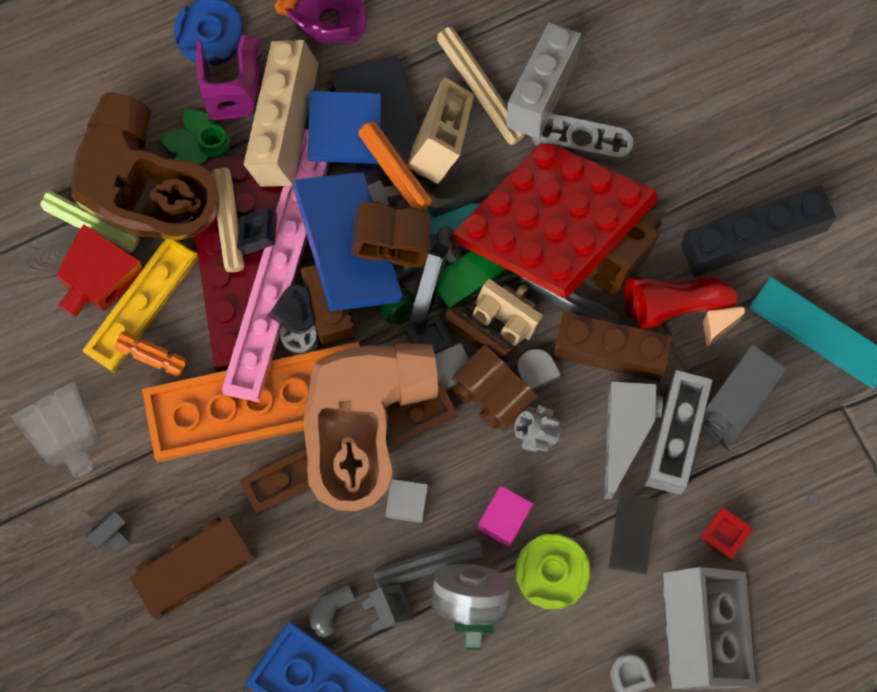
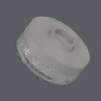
M471 564L445 566L437 570L434 575L431 607L438 615L454 622L469 625L493 624L503 620L507 615L511 583L505 575L491 568Z

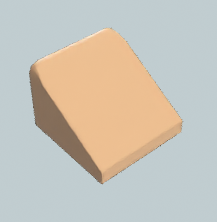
M742 306L709 310L703 320L707 346L713 344L741 321L745 314Z

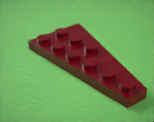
M246 154L207 160L200 166L208 170L210 174L214 169L229 168L238 224L239 217L266 207L276 212L283 186H260L244 166ZM216 215L210 227L195 236L213 363L215 370L220 371L229 367L264 249L247 255L243 253L244 269L239 272H226Z

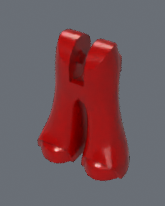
M714 276L699 277V279L687 282H672L653 278H628L625 283L623 298L627 316L629 318H637L641 329L658 327L665 320L684 313L733 308L738 300L735 290L720 278H714Z

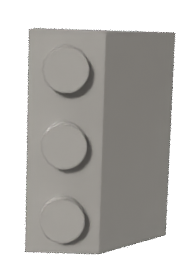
M696 567L663 573V595L667 618L666 634L670 658L669 673L672 689L707 690L756 687L746 572Z

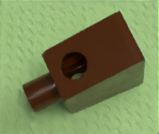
M648 211L587 276V279L615 299L625 287L626 280L634 276L651 254L659 237L657 230L662 225L658 216Z

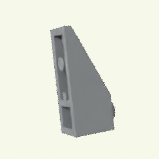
M611 382L608 390L604 499L613 498L649 434L655 418H661L663 399L662 396H656V384Z

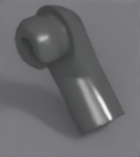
M348 583L317 599L310 617V625L312 629H315L318 636L327 637L331 635L335 630L333 619L336 610L355 601Z

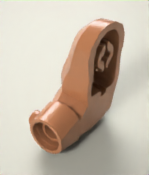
M393 343V346L365 345L335 352L315 362L305 408L304 435L308 458V483L319 501L335 510L358 511L372 506L388 491L393 473L386 444L388 427L386 407L395 402H398L400 406L437 398L438 375L432 344Z

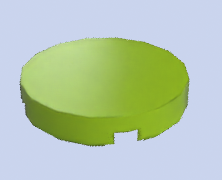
M543 534L531 540L521 550L515 565L516 582L522 595L533 605L546 610L563 609L576 603L585 593L591 578L590 561L584 550L574 539L561 534Z

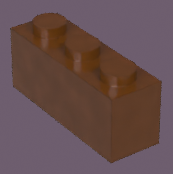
M563 312L553 358L661 382L666 371L673 336Z
M220 517L212 519L201 527L202 533L191 540L188 537L179 539L168 547L169 553L158 560L155 557H151L135 567L137 572L129 578L153 618L156 620L163 618L255 561L229 517L223 520Z

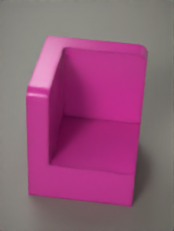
M499 487L478 523V531L510 549L529 517L533 503L505 487Z

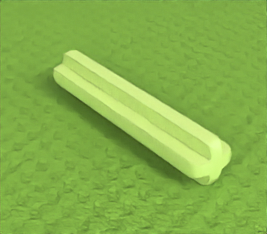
M52 191L47 192L41 201V207L44 211L78 228L85 224L128 253H132L138 246L140 240L138 236L129 235L113 227L107 222L83 211L78 204Z

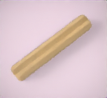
M229 168L214 169L211 172V176L218 192L217 220L224 268L226 272H239L245 266L243 252L237 249L239 224L232 175Z

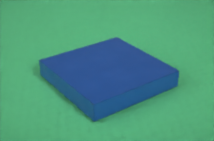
M309 91L308 161L379 164L359 137L358 131L367 122H376L381 129V94Z

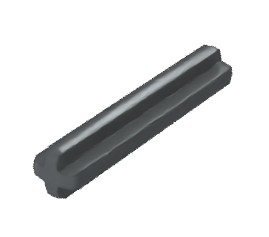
M520 277V286L522 284L529 287V291L573 314L617 324L620 320L619 313L577 291H574L565 299Z
M472 538L377 568L373 571V576L377 588L397 585L436 573L437 570L445 566L464 564L480 559L483 556V551L478 538Z

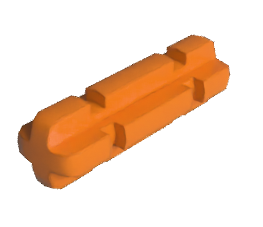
M126 331L120 333L115 344L117 351L126 355L131 353L134 355L133 358L157 369L163 367L166 369L165 372L173 376L181 375L186 365L185 357L176 353L170 355L168 354L169 350L142 338L140 341L136 340L135 335Z

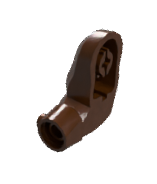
M113 92L103 94L87 124V131L77 149L71 182L72 198L83 211L107 222L113 227L129 235L179 240L193 238L210 227L218 210V192L210 172L197 163L165 159L153 153L141 151V149L145 148L151 110L147 105L130 96Z

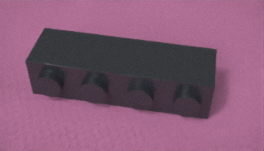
M820 185L687 230L681 247L692 274L696 277L827 232L834 222L836 215L823 186Z

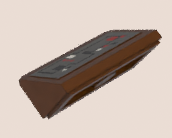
M458 304L447 310L445 313L446 326L476 348L480 349L485 344L504 363L508 361L517 349L518 344L513 346L505 341L500 334L501 331L493 325H482L473 319V311L466 306Z

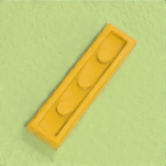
M165 239L82 351L115 373L127 356L115 349L120 333L126 331L135 335L136 340L140 339L198 260L197 253L177 240Z

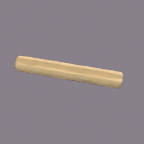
M447 27L440 31L437 35L439 44L508 144L514 145L520 142L525 137V134L506 128L508 106L457 32L452 27Z

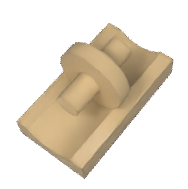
M488 279L477 298L476 308L472 317L482 325H489L495 317L505 324L500 333L502 338L511 345L516 346L524 338L528 341L530 340L543 315L533 309L535 306L533 302L525 298L529 291V287L522 284L515 291L506 284L501 287L491 279Z

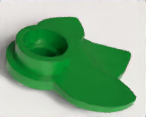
M185 109L183 111V129L160 136V141L164 148L171 154L177 155L175 160L193 162L199 165H203L208 159L224 156L229 151L231 145L230 137L223 128L215 125L214 120H210L207 113L194 109Z

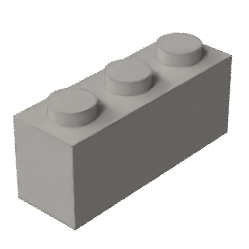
M548 22L508 101L506 128L540 139L579 60L581 33Z
M678 370L675 371L670 382L645 486L682 495L686 489L713 379Z

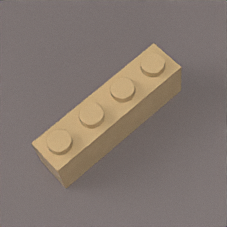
M304 40L271 41L244 166L260 186H293L309 113V91L314 89L319 66Z

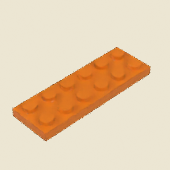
M359 342L272 360L260 402L224 395L222 387L227 370L142 389L155 461L159 463L304 431V415L313 365L316 361L335 352L360 347Z

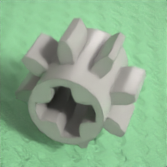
M540 405L538 408L528 406L527 411L522 412L517 417L514 429L516 438L524 440L521 448L532 452H537V450L547 452L548 447L553 446L558 441L561 427L559 424L560 420L552 418L554 410Z

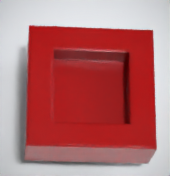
M722 507L699 539L728 561H731L751 534L753 528Z

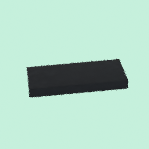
M394 55L330 72L335 92L381 94V130L407 165L412 146L420 128L399 56ZM355 163L358 173H364L367 185L381 180L384 187L394 185L379 164ZM410 169L424 189L435 186V182L419 176L414 170Z

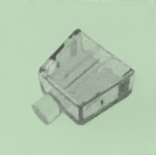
M74 381L11 416L30 443L53 469L66 463L73 477L78 478L89 473L94 468L86 452L99 444V438L84 393Z

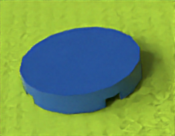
M195 0L196 3L191 4L189 7L185 6L175 20L174 37L180 52L189 61L196 63L197 39L200 38L209 65L215 66L226 62L238 52L242 34H244V27L239 14L230 3L224 0Z

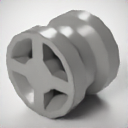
M315 325L303 334H294L282 326L280 332L281 341L289 355L295 356L317 350L319 338Z

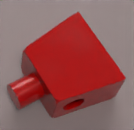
M83 224L57 272L58 279L69 289L58 306L75 318L87 302L101 311H106L128 290L142 271L143 266L138 259Z

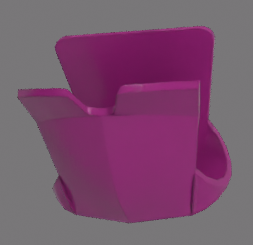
M299 0L295 10L285 8V11L294 21L296 27L319 44H352L362 35L367 21L366 9L361 0ZM333 10L340 15L338 24L321 22L320 18L324 12Z
M242 34L238 46L240 75L234 80L223 83H211L210 67L201 38L197 39V76L200 93L210 120L236 119L253 114L254 104L260 91L261 69L259 60L263 54V50L258 52L261 40L257 37ZM225 101L236 102V104L232 106L218 105L219 103Z

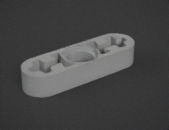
M552 114L547 125L552 126L553 132L549 135V138L541 135L540 139L531 136L536 146L540 143L554 144L581 157L614 164L626 161L630 157L633 148L632 135L623 128ZM563 127L568 128L565 142L561 141ZM583 130L591 135L592 141L586 146H578L573 142L572 135L576 131ZM598 134L603 135L600 149H596ZM614 139L621 140V146L623 147L619 149V152L612 151L611 144H613Z

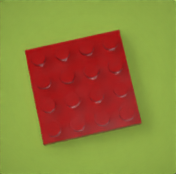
M540 143L452 234L455 243L567 299L658 201L655 189L559 146Z

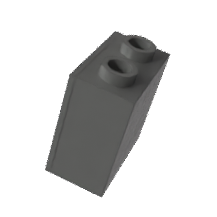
M752 344L707 406L702 422L705 424L703 426L705 431L716 439L722 440L725 438L733 444L787 368Z

